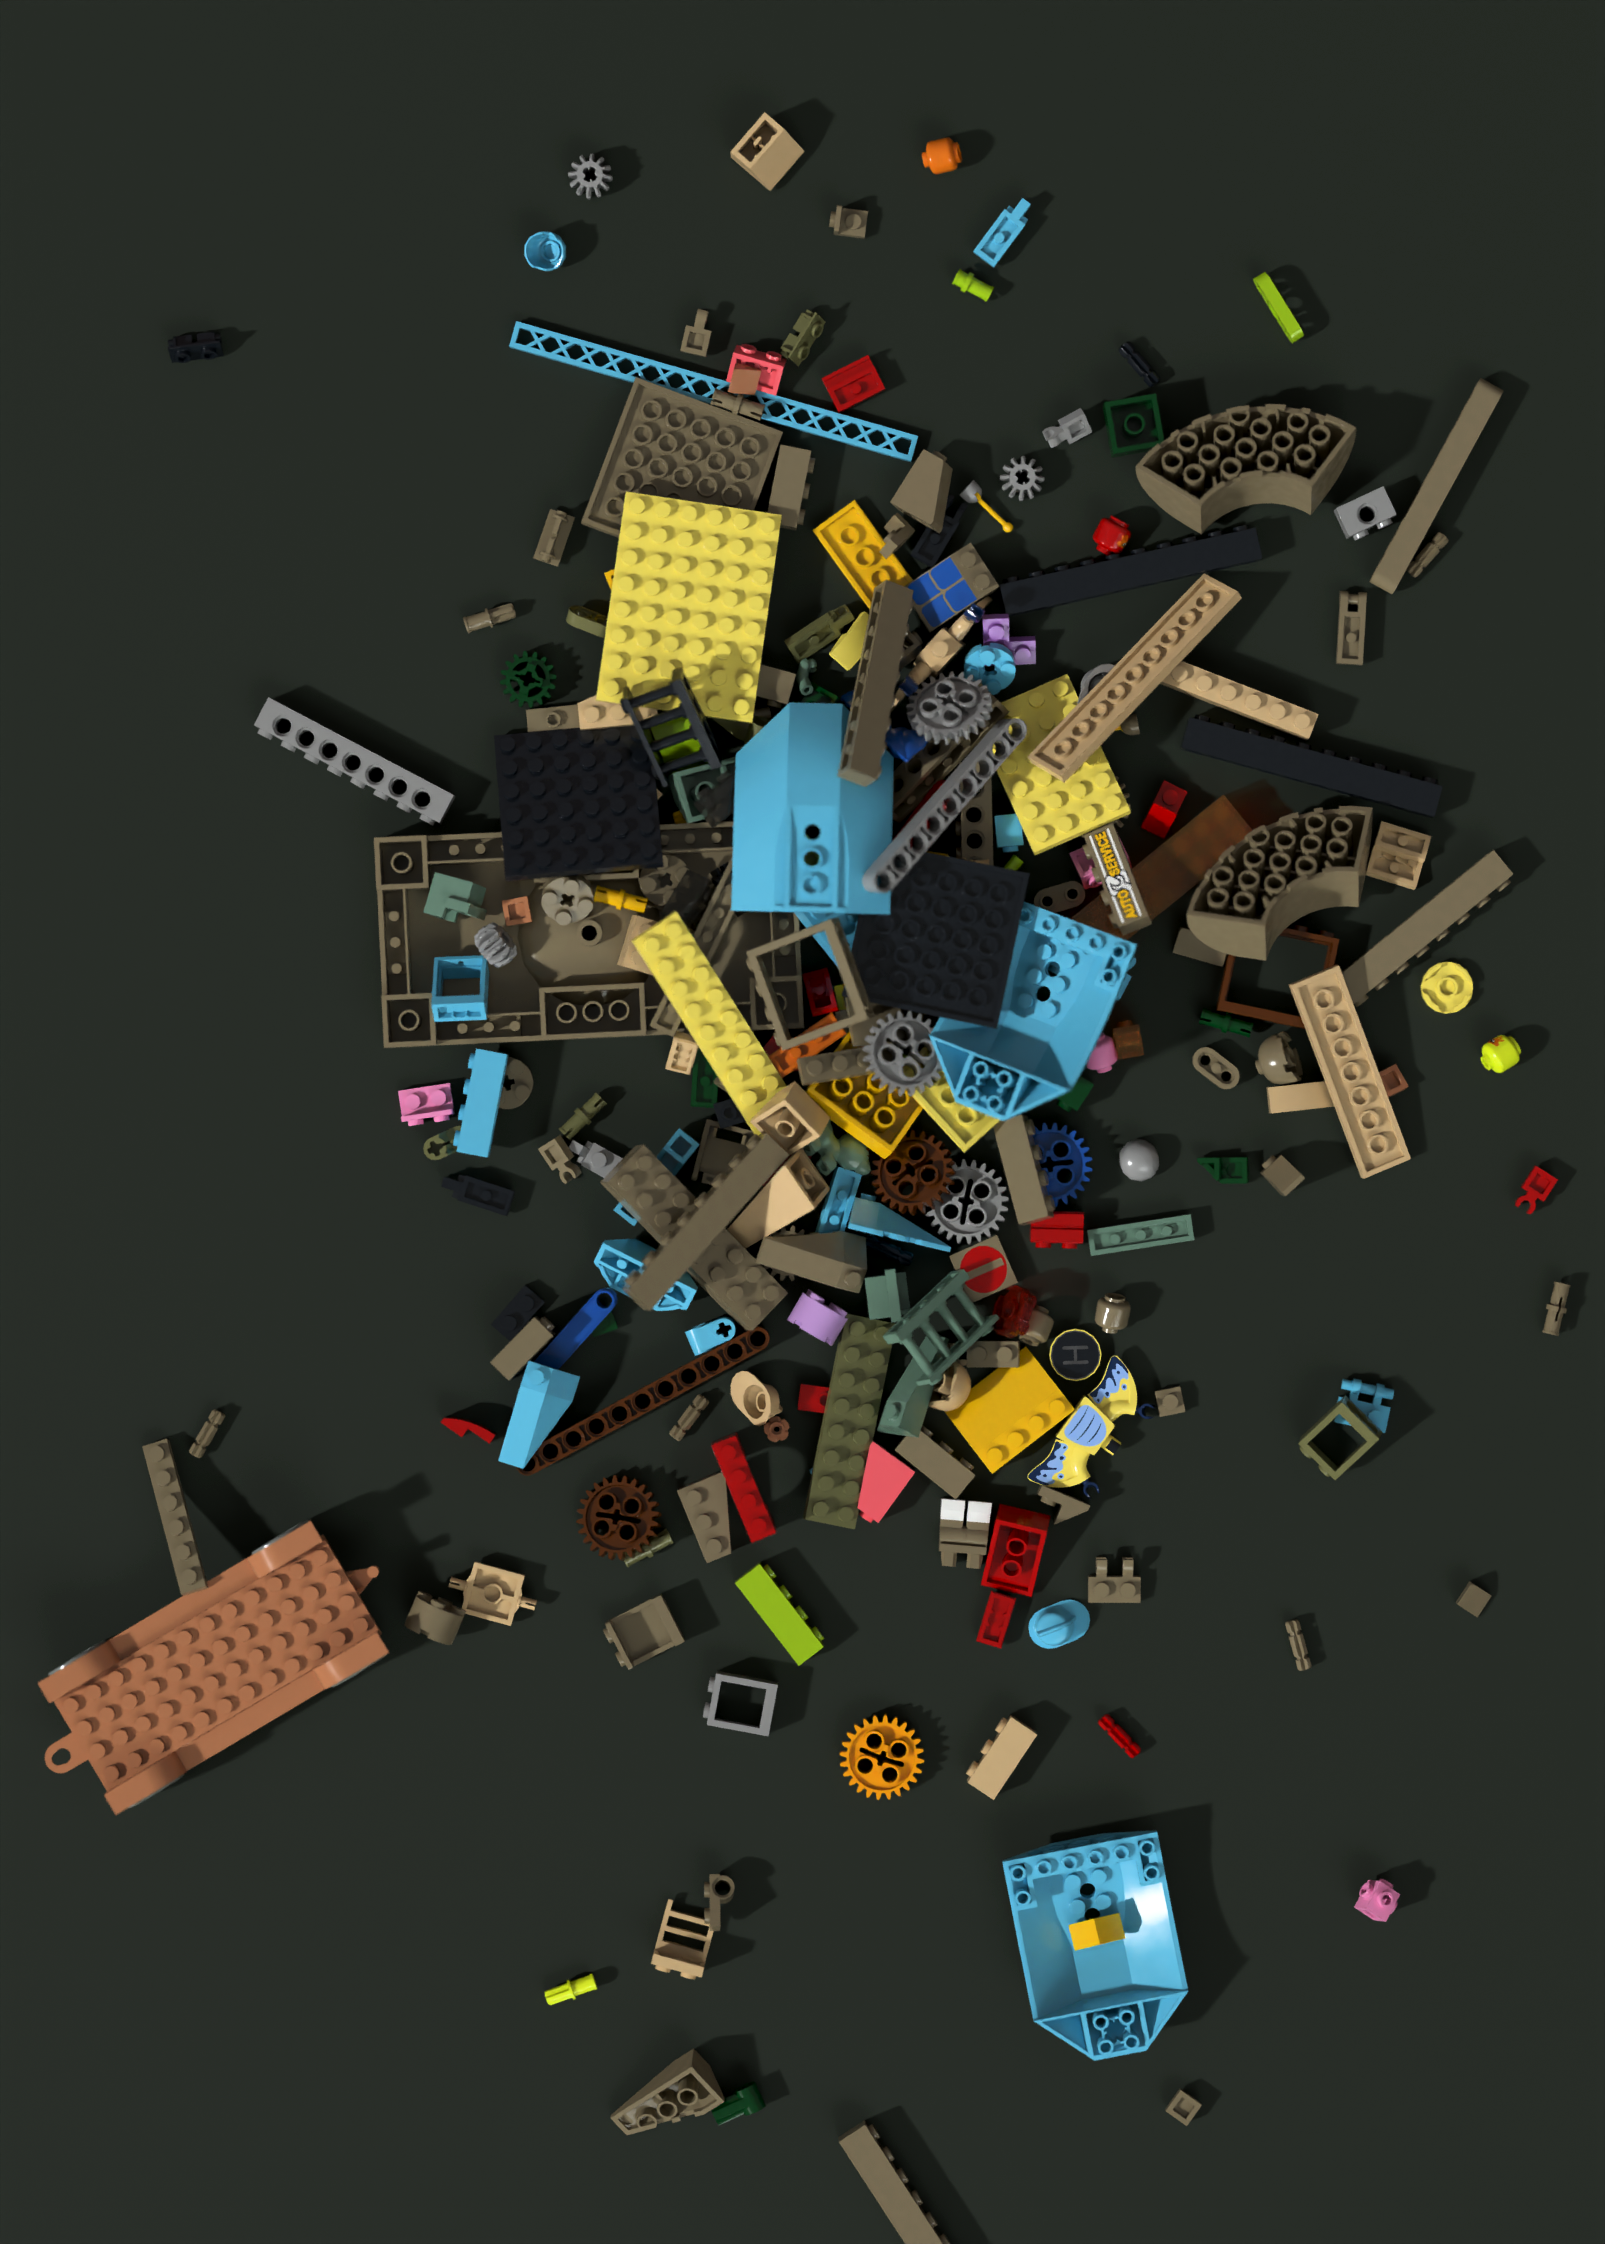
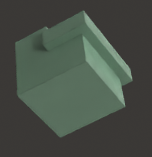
M435 872L423 913L456 923L459 913L485 920L487 910L481 908L487 888L473 882Z
M895 1268L885 1269V1274L865 1277L870 1320L891 1317V1322H898L902 1318L901 1315H905L911 1310L906 1272L896 1273Z

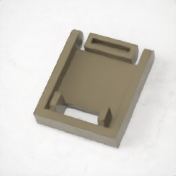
M706 1119L691 1180L696 1181L699 1171L704 1172L701 1183L712 1185L711 1182L718 1174H724L730 1168L728 1163L738 1153L742 1154L748 1148L746 1143L754 1135L752 1130L736 1126L723 1128L742 1133V1141L739 1144L716 1138L718 1127L720 1128L719 1122Z

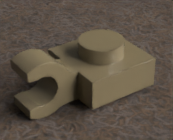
M698 309L694 327L686 325L680 349L681 352L706 357L712 331L705 329L708 311Z

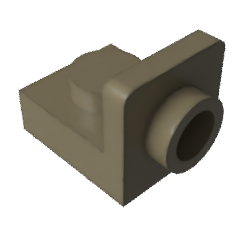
M837 205L836 212L831 211L829 227H834V235L865 239L868 211L842 208V205Z
M896 513L884 526V529L889 534L883 539L886 544L879 552L887 559L904 545L915 532L913 527L899 513Z

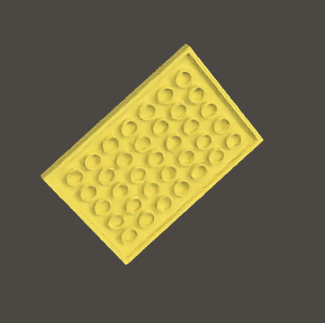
M625 492L596 701L621 704L620 699L623 698L624 687L629 686L633 697L669 685L672 679V670L682 667L705 717L752 724L782 515ZM670 695L639 707L668 711L679 707L681 702L678 696Z

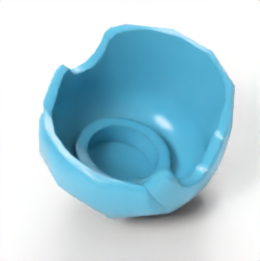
M541 231L528 238L524 245V256L532 268L542 271H553L562 266L566 259V245L559 235L549 231Z

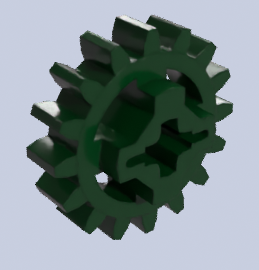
M523 651V658L520 659L514 654L515 661L513 663L506 661L505 663L509 667L508 670H501L500 672L506 676V679L500 681V685H507L503 694L508 695L511 693L512 696L509 701L513 703L516 699L519 700V707L521 708L525 702L528 703L530 709L533 708L535 701L543 705L541 698L545 696L550 699L551 696L548 690L556 689V686L551 684V680L557 679V676L549 673L554 668L553 665L545 666L547 658L544 656L541 660H538L537 652H534L532 657H528L527 652ZM527 663L526 668L523 670H514L520 664ZM537 666L543 669L546 680L538 677L536 673ZM528 673H531L532 678L536 682L525 686L524 681L519 677H527ZM511 680L518 682L520 686L519 694L513 690ZM537 688L543 689L539 694L529 697L531 691Z

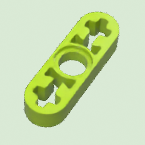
M1263 272L1253 278L1256 288L1290 342L1294 343L1304 337L1300 325L1268 274Z

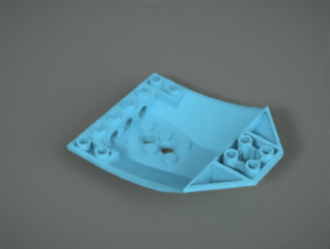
M790 702L736 753L731 911L890 915L891 891L887 893L868 892L863 887L862 878L865 872L892 842L894 757L885 750L880 762V766H882L880 777L866 787L837 777L850 711L843 704ZM813 824L819 827L820 836L816 840H809L805 836L807 826ZM815 851L818 853L820 861L816 866L811 867L804 862V856L807 852ZM879 875L876 880L878 887L881 884V878Z
M1024 902L997 1029L940 1017L929 1035L956 1103L1001 1121H1006L1071 1091L1084 1070L1105 1027L1138 945ZM1057 962L1060 966V972L1057 976L1051 977L1048 974V967L1052 963ZM1043 986L1048 987L1050 990V997L1046 1001H1040L1037 998V991Z
M1157 1830L1101 1833L1051 1843L1002 1860L1033 2021L1094 2061L1147 2051L1189 1991ZM1083 1884H1092L1095 1887L1094 1892L1090 1895H1083L1080 1892ZM1090 1908L1097 1909L1100 1912L1099 1917L1120 1913L1125 1939L1075 1951L1069 1925L1086 1921L1085 1912Z

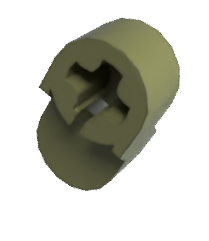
M455 1126L426 1140L423 1147L426 1157L431 1160H439L456 1153L457 1146H453L456 1130H461V1126Z

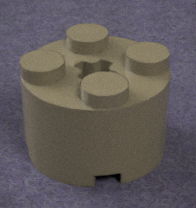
M419 1590L404 1626L418 1634L421 1632L427 1635V1638L436 1642L452 1645L466 1611L452 1605L453 1603L442 1597H438V1600L432 1599V1595Z

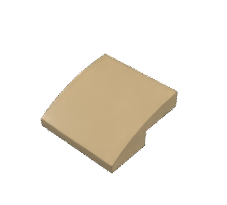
M1381 821L1367 864L1366 875L1415 890L1432 836Z

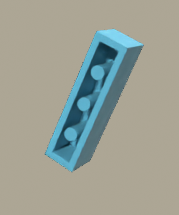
M477 1048L475 1053L470 1054L468 1068L472 1069L471 1078L466 1079L463 1094L467 1095L466 1104H461L458 1120H462L461 1130H456L453 1146H457L456 1152L489 1158L509 1057L508 1054Z

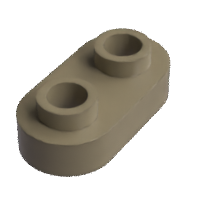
M1069 881L1042 889L1035 895L1034 906L1053 913L1077 907L1085 899L1084 887L1076 881ZM1070 889L1076 890L1077 897L1075 899L1068 897L1067 893ZM1044 897L1052 899L1051 906L1046 907L1043 905L1042 900Z
M1203 1047L1193 1054L1192 1064L1194 1068L1219 1088L1231 1089L1239 1082L1240 1074L1238 1069L1212 1048ZM1203 1055L1210 1058V1063L1206 1066L1200 1062ZM1224 1071L1230 1073L1229 1081L1221 1079V1074Z

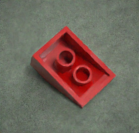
M999 1504L981 1585L1032 1597L1051 1516Z

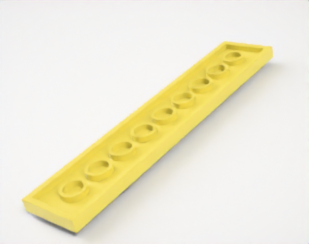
M674 911L631 941L754 1135H759L761 1133L750 1122L751 1119L777 1092L787 1086L679 914Z

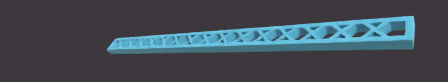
M518 321L515 323L509 348L634 383L636 378L634 375L636 374L640 376V379L648 381L645 379L642 371L652 366L657 369L660 377L648 382L707 404L711 403L712 399L709 397L715 391L712 384L718 385L716 388L719 390L729 389L730 382ZM520 329L531 332L535 339L527 345L516 343ZM536 334H540L543 336L538 338ZM549 338H554L560 348L551 353L545 351L541 343ZM574 345L581 346L585 353L584 356L576 360L571 359L566 351ZM600 352L606 353L610 360L609 363L602 367L596 366L591 358ZM625 359L631 360L635 367L633 371L627 374L621 373L616 365ZM674 374H679L682 376L685 384L678 388H673L670 386L667 378ZM699 381H704L711 391L702 396L697 395L692 385ZM758 390L753 395L757 397L760 404H765L764 411L766 414L763 413L761 420L904 461H912L918 440L917 435ZM742 394L744 395L743 398H747L748 396H750L747 394ZM776 402L781 403L786 413L778 417L772 416L767 408ZM802 409L807 411L811 420L804 424H799L792 414ZM830 417L836 427L828 432L823 431L817 421ZM850 424L857 425L861 432L860 435L853 439L848 438L843 431V428ZM876 431L882 432L886 442L879 446L872 445L868 435ZM901 438L910 440L911 445L908 455L897 452L893 443Z

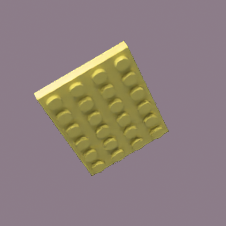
M1068 674L1001 702L1009 711L1003 719L1018 718L1023 720L1027 726L1025 738L996 772L1034 855L1131 814V810L1101 745L1065 783L1032 764L1027 757L1078 704L1079 698ZM1010 725V726H1009V734H1010V736H1011L1013 730H1012V727H1011V725ZM993 744L992 751L994 754L996 753L995 744Z

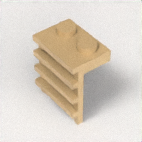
M668 1898L651 1964L656 1965L655 1969L662 1972L670 1973L672 1969L681 1972L680 1975L688 1979L695 1980L696 1976L702 1978L714 1931H710V1924H705L704 1918L672 1910L673 1900ZM672 1916L709 1926L708 1934L704 1935L668 1925V1918ZM665 1931L704 1941L705 1945L703 1950L663 1940Z

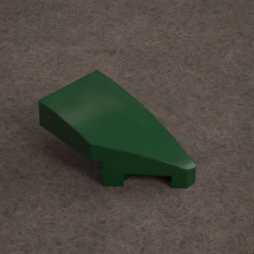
M1249 1157L1197 1158V1162L1221 1184L1249 1183Z

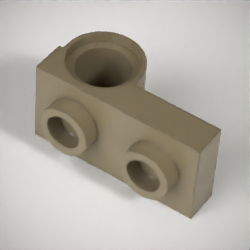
M710 1874L709 1882H704V1898H709L710 1908H704V1923L710 1924V1931H720V1904L728 1903L734 1896L735 1885L728 1876ZM719 1884H726L730 1888V1892L726 1895H719L715 1888Z

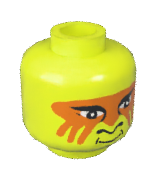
M1498 1035L1483 1045L1481 1062L1487 1070L1492 1069L1496 1073H1503L1519 1062L1520 1046L1513 1037Z

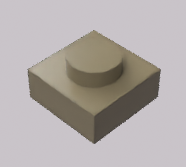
M1180 1386L1154 1391L1159 1417L1186 1412Z
M1180 2088L1165 2108V2111L1187 2126L1202 2104Z

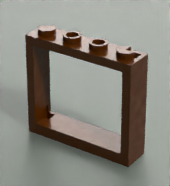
M1293 925L1292 929L1286 928L1279 935L1328 946L1323 970L1334 966L1339 939L1333 938L1334 933L1319 930L1318 934L1308 933V927ZM1227 954L1216 1011L1229 1012L1234 1015L1305 1029L1300 1016L1228 1002L1227 996L1236 956Z

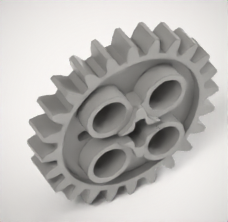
M953 671L950 672L949 677H945L943 673H940L937 680L931 676V683L922 682V689H917L914 692L915 696H909L910 704H907V716L912 730H916L918 736L924 735L926 741L934 737L935 744H938L941 739L945 740L946 745L949 744L951 739L959 743L962 736L969 740L970 732L979 734L977 727H986L985 720L991 719L990 712L993 711L990 693H988L987 686L982 685L981 679L975 681L973 675L965 679L964 672H961L958 677L954 676Z
M898 1011L894 1019L889 1013L885 1016L886 1022L882 1019L876 1022L879 1028L872 1026L869 1029L873 1036L867 1035L864 1039L870 1044L862 1048V1051L869 1053L862 1060L871 1064L866 1069V1072L874 1071L875 1074L871 1080L880 1079V1089L887 1084L889 1086V1094L895 1088L898 1089L899 1096H902L905 1090H907L909 1096H913L915 1088L921 1094L925 1091L924 1085L931 1088L934 1085L932 1079L938 1081L941 1078L937 1071L943 1072L929 1037L934 1029L929 1027L931 1019L923 1023L921 1022L922 1014L919 1013L914 1019L912 1018L911 1011H908L905 1017H903L901 1011ZM896 1031H905L907 1041L899 1040ZM886 1039H889L892 1044H888ZM919 1045L925 1046L928 1049V1057H923L918 1053ZM904 1049L909 1051L906 1058L901 1056ZM883 1050H887L892 1054L893 1060L891 1062H887L882 1058L881 1053ZM918 1063H922L924 1068H921ZM903 1066L911 1067L914 1072L912 1078L904 1075Z
M962 1159L961 1167H957L956 1163L952 1165V1169L956 1171V1174L949 1176V1178L953 1181H961L964 1185L963 1190L960 1193H952L949 1190L950 1195L942 1193L941 1197L944 1202L941 1203L935 1200V1209L929 1211L926 1216L935 1217L931 1226H941L938 1230L939 1235L947 1231L948 1241L953 1236H957V1244L961 1243L962 1238H966L968 1245H971L972 1237H976L980 1243L981 1234L984 1233L990 1238V1228L996 1231L999 1230L996 1221H1005L1000 1213L1008 1212V1208L1002 1206V1203L1009 1201V1197L1001 1196L1007 1188L998 1187L1002 1178H992L995 1174L994 1169L987 1173L985 1172V1163L980 1168H976V1160L972 1161L971 1166H967L965 1159ZM972 1179L973 1185L970 1200L974 1203L973 1205H968L965 1224L961 1225L960 1219L963 1212V1204L959 1201L960 1199H965L968 1180ZM979 1185L987 1186L989 1188L988 1196L978 1198L974 1194L976 1187ZM948 1206L957 1207L959 1210L957 1217L954 1219L946 1218L944 1216L945 1208ZM973 1211H981L984 1214V1220L981 1223L974 1224L970 1221L969 1216Z

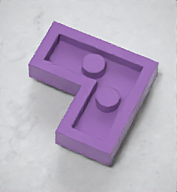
M987 614L982 616L983 646L990 645V643H999L1012 652L1016 665L1036 664L1035 636L1009 637V614Z

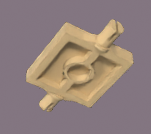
M475 1561L471 1575L466 1581L452 1576L450 1579L449 1588L463 1591L464 1601L462 1609L466 1611L465 1614L511 1626L514 1614L519 1606L534 1611L536 1607L534 1605L537 1603V1600L522 1596L524 1574Z

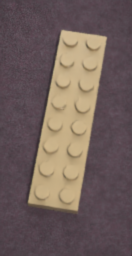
M1334 965L1289 984L1361 1178L1365 1179L1410 1160V1154L1339 965Z

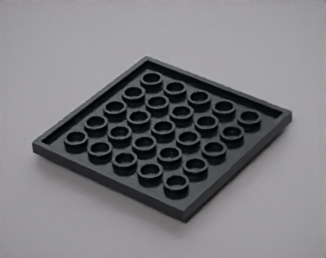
M635 726L582 731L580 728L494 736L506 882L664 867L656 778L651 770L652 762Z
M924 852L891 890L890 915L859 914L851 952L869 1001L875 1004L997 1029L1030 873ZM895 856L893 859V865L896 868L898 861ZM844 984L842 997L849 998Z

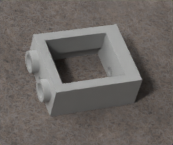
M716 1671V1677L710 1676L707 1692L712 1693L711 1703L705 1702L703 1718H708L707 1725L769 1736L778 1682ZM721 1681L766 1689L760 1726L715 1718Z

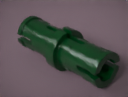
M1203 1008L1199 1024L1221 1029L1222 1033L1229 1031L1249 1038L1254 1021L1231 1016L1232 1013L1229 1012L1223 1014Z

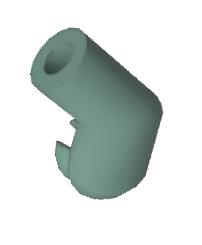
M806 658L802 659L799 662L796 674V682L803 695H809L813 692L809 673H814L817 670V664L815 659L812 658L808 660Z

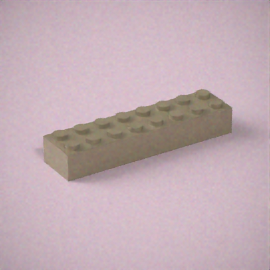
M636 1145L600 1182L658 1243L668 1231L673 1232L678 1226L676 1222L686 1211L690 1213L696 1206L694 1204L696 1198L645 1145ZM724 1228L687 1269V1272L743 1330L753 1331L788 1292L759 1263L755 1262L756 1259Z

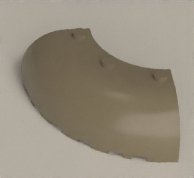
M1266 404V406L1250 408L1249 405L1237 406L1226 409V412L1200 417L1192 421L1191 425L1171 433L1169 438L1160 445L1157 444L1136 465V475L1145 492L1155 503L1172 517L1200 534L1221 516L1235 509L1253 504H1281L1294 507L1312 515L1341 474L1355 442L1356 427L1328 414L1324 416L1311 412V409L1304 407L1302 409L1287 408L1283 404Z
M1339 806V809L1323 810V807L1314 808V812L1300 815L1298 812L1280 817L1278 822L1266 827L1262 825L1246 834L1245 839L1235 846L1231 845L1219 856V861L1211 869H1208L1204 875V880L1199 888L1197 887L1187 912V923L1191 932L1201 942L1217 951L1233 956L1266 961L1277 937L1299 918L1317 910L1331 907H1359L1370 851L1373 808L1360 806Z

